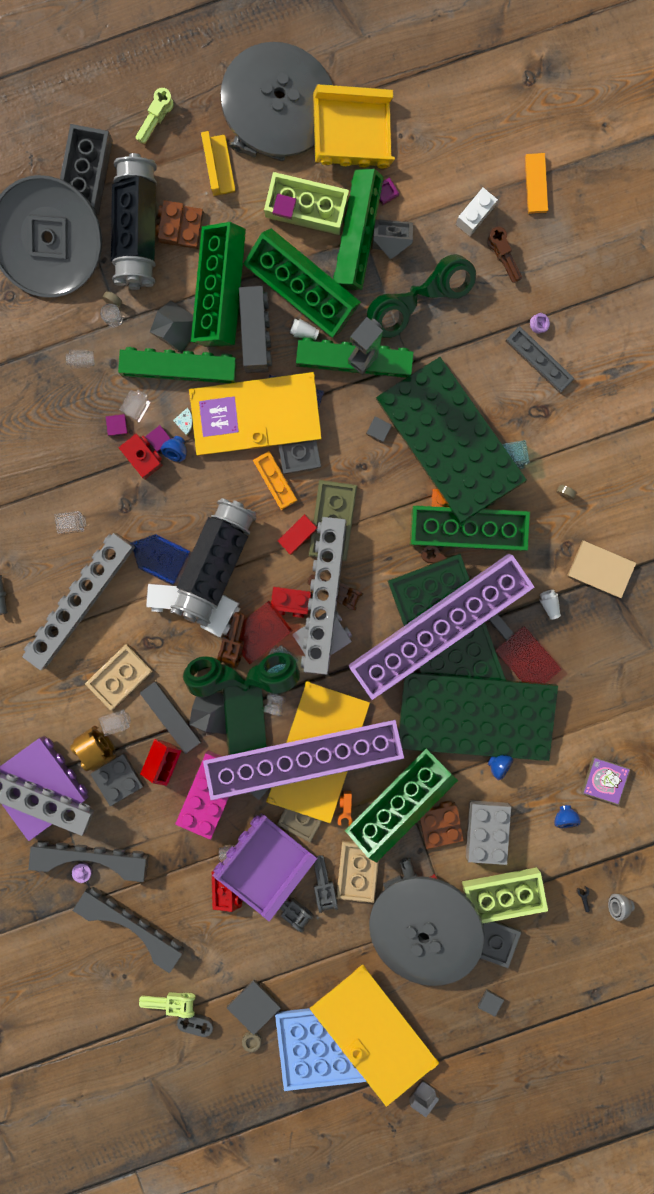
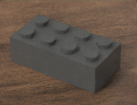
M70 124L60 179L77 188L90 202L96 215H99L113 139L109 131Z
M263 286L239 287L243 366L245 372H269V367L272 366L271 351H268V347H271L270 332L267 331V328H270L269 313L266 312V309H269L268 294L264 292Z

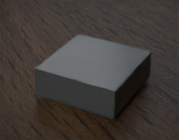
M375 416L366 434L384 442L392 425Z
M486 989L478 1004V1008L496 1017L504 1002V998Z

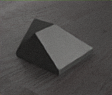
M375 220L372 249L383 250L392 259L412 244V222Z
M170 300L157 311L150 333L182 354L191 341L193 315Z
M216 692L206 697L196 696L192 706L189 725L205 732L227 734L223 693Z

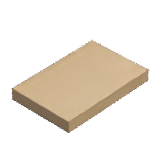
M582 541L567 576L615 597L622 598L636 563L586 541Z
M125 644L85 685L110 711H113L153 670L128 644Z
M342 840L336 899L374 903L379 861L376 863L370 860L356 843L352 841Z

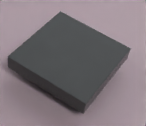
M254 979L227 1005V1009L254 1035L281 1009V1005Z

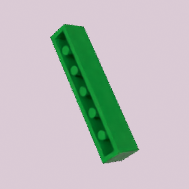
M375 169L355 170L351 181L352 187L348 198L347 213L344 218V229L341 235L340 250L337 255L336 271L333 279L346 290L363 289L384 178Z
M303 338V340H298L296 367L359 373L348 364V358L356 346H353L350 342L334 344L331 340L314 342L312 338ZM380 346L378 358L364 374L400 378L411 377L414 352L409 351L408 348L392 350L389 346Z
M126 347L125 350L120 349L118 373L126 377L230 384L236 383L237 360L231 354L214 356L213 353L203 352L202 355H194L192 351H183V354L175 353L174 350L156 352L155 349L145 348V351H137V348Z

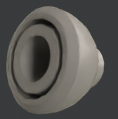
M612 894L608 902L609 912L616 921L627 919L635 909L634 902L622 894Z

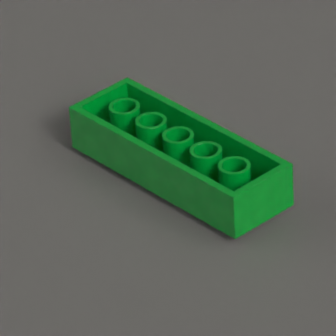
M232 222L202 226L191 342L204 347L235 345L246 229Z
M272 228L260 234L243 265L332 338L342 331L361 303Z
M412 506L410 546L528 551L530 512L483 509L463 523H460L450 507Z
M425 749L345 832L370 860L377 863L451 789L458 779L428 749Z

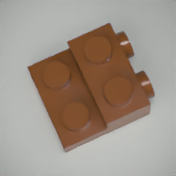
M164 200L163 205H159L158 217H161L160 224H156L155 236H158L159 242L198 249L203 209Z
M441 802L440 806L432 807L420 819L426 849L464 841L455 802Z

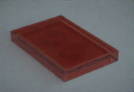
M270 601L266 602L244 620L240 640L245 641L242 656L249 665L293 631Z
M522 626L510 639L495 650L521 682L546 684L562 670L525 626Z

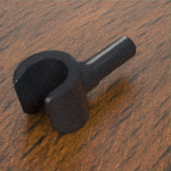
M584 886L585 893L580 894V890L577 887L576 893L583 901L585 912H590L587 901L589 889Z

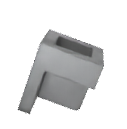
M424 1080L419 1083L409 1097L410 1107L424 1117L428 1116L439 1100L438 1090Z

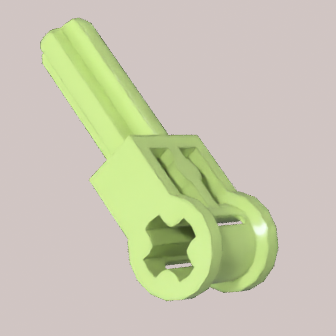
M159 88L154 93V100L148 108L149 115L136 135V140L142 144L147 142L157 123L161 124L165 115L173 109V100L169 90L166 88Z
M169 992L167 998L141 996L139 1006L141 1008L165 1009L168 1016L191 1018L195 1013L193 1010L195 994Z

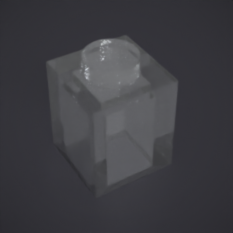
M130 390L119 410L140 422L150 404V401L146 399L148 395L140 390H137V392Z
M74 511L54 514L57 534L84 531L86 520L81 512Z
M124 709L99 718L104 736L126 730L130 727L129 724L131 723L128 713H125Z

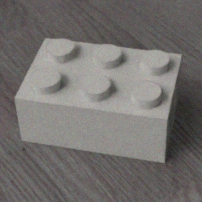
M470 800L466 859L468 862L507 865L511 806L508 803Z

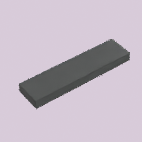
M520 326L506 339V342L559 393L575 379Z
M156 681L140 692L141 696L185 754L201 743V740Z

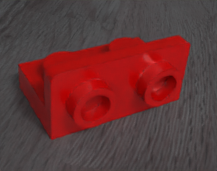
M273 587L270 610H274L273 614L285 615V612H292L293 617L304 618V614L308 615L309 612L308 602L311 592Z
M212 876L213 910L233 912L241 908L243 900Z

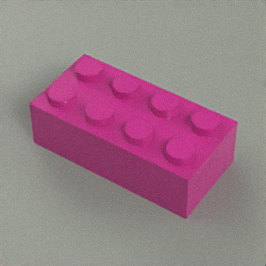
M208 750L205 753L175 825L211 840L229 797L210 800L203 761L223 756Z

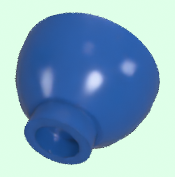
M174 436L173 439L165 441L160 448L162 454L172 461H184L187 455L186 446L184 445L185 440L180 436Z
M507 755L492 756L488 765L491 766V772L498 781L502 780L510 769L513 758Z
M571 805L561 806L554 820V825L557 828H571L581 824L580 816L571 808Z

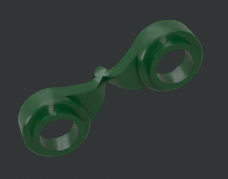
M452 254L446 256L437 264L433 273L421 286H412L408 293L383 294L375 298L367 310V317L370 320L375 319L381 324L383 338L395 337L403 332L408 325L409 318L417 306L418 294L430 298H461L467 295L475 284V267L461 255ZM458 270H465L466 278L463 284L458 288H450L451 276ZM390 310H399L397 323L391 327H383L382 320L384 315Z
M280 652L266 656L258 665L252 667L245 681L235 670L221 664L214 657H198L192 660L183 672V680L188 691L197 697L210 696L231 686H239L244 691H249L250 685L264 689L269 693L278 694L292 689L300 679V671L295 658L290 654ZM286 664V666L277 673L267 672L270 668L276 665ZM211 668V670L204 676H194L197 672L203 669Z

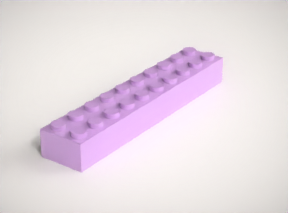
M507 554L350 663L349 668L373 700L535 587L514 556Z
M396 720L204 760L203 764L210 800L213 801L404 759Z

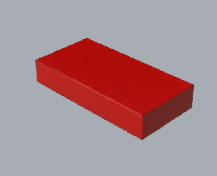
M304 514L278 542L292 555L317 531L318 527Z

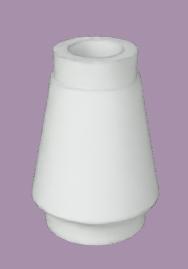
M294 319L290 334L294 335L293 337L312 338L314 341H316L319 333L318 329L302 319Z
M555 590L541 593L539 600L549 618H559L561 614L558 594L555 593Z

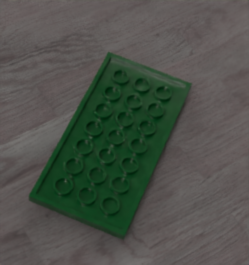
M438 357L413 373L411 377L405 378L376 397L377 402L460 523H463L527 481L441 357Z
M461 554L387 580L403 626L470 581ZM485 622L419 667L420 672L425 674L506 680Z
M412 672L403 681L398 729L402 749L418 751L428 749L430 752L493 757L507 755L518 759L549 761L558 685Z

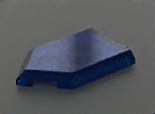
M156 534L131 542L135 546L133 552L138 568L174 585L190 551Z

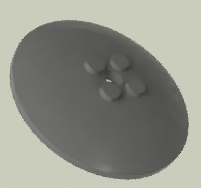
M283 42L260 43L245 49L228 66L221 85V107L230 129L244 144L253 150L278 157L298 155L315 146L313 92L317 84H333L321 63L305 50ZM281 91L285 97L279 99L274 93Z
M28 176L9 185L0 194V270L18 288L40 297H60L82 287L93 275L102 250L101 228L90 202L73 185L52 176ZM47 231H49L53 237L50 243L47 242L44 238V235Z
M410 877L399 880L388 886L379 895L370 914V937L377 954L393 972L411 982L428 986L451 984L469 974L481 957L484 946V927L481 917L470 899L459 889L447 882L431 877ZM426 933L429 939H422L419 934Z

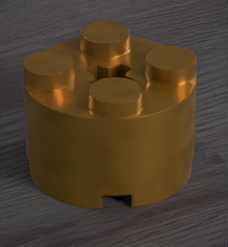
M93 726L75 738L70 746L71 751L80 759L81 766L85 771H97L116 758V754L113 755L112 753L115 749L112 741L104 731L100 733L97 730L99 728L97 726Z

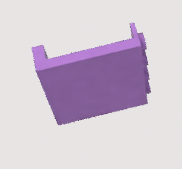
M45 736L40 737L0 766V772L5 775H16L20 781L33 782L37 785L36 787L53 790L54 794L60 797L62 795L68 796L73 799L72 802L77 804L82 803L88 798V791L85 786L78 783L74 771L67 768L64 764L65 759L60 753H56L53 748V742ZM18 788L13 789L14 795L20 797V790ZM32 795V796H31L32 802L35 803V804H38V803H39L38 797L35 796V795ZM50 802L49 808L52 811H57L56 804ZM2 804L28 841L52 825Z
M261 813L253 818L248 831H244L239 836L237 845L235 847L232 846L226 853L227 857L223 863L217 864L213 870L215 873L212 876L266 920L270 921L317 858Z

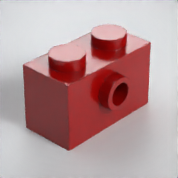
M136 433L118 448L140 476L146 480L163 466L160 462L162 458L156 450L153 452L148 447L150 443L144 435L140 437Z
M154 739L140 775L151 783L167 786L182 750L169 742Z

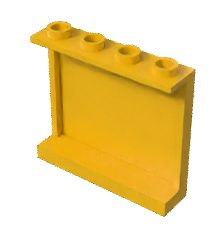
M317 84L313 92L315 162L322 165H331L333 163L340 164L341 166L359 165V167L363 168L369 166H377L380 169L390 167L395 160V157L391 156L390 102L393 99V90Z

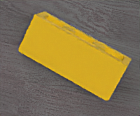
M209 131L201 132L213 196L235 192L225 135L210 137Z

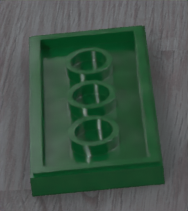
M250 685L249 691H244L239 686L223 689L228 755L267 747L262 689Z

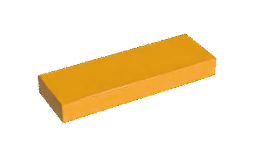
M545 153L526 154L525 171L528 214L547 213Z
M270 451L253 460L281 510L298 501Z

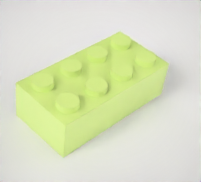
M273 172L264 208L265 218L340 235L349 190ZM277 194L296 198L292 220L272 214Z
M537 867L462 881L464 894L477 909L482 923L548 911L542 876Z

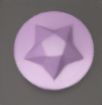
M539 313L531 318L530 327L533 332L540 334L549 329L550 321L545 314Z
M85 862L78 863L72 870L73 879L79 883L88 881L92 875L91 866Z

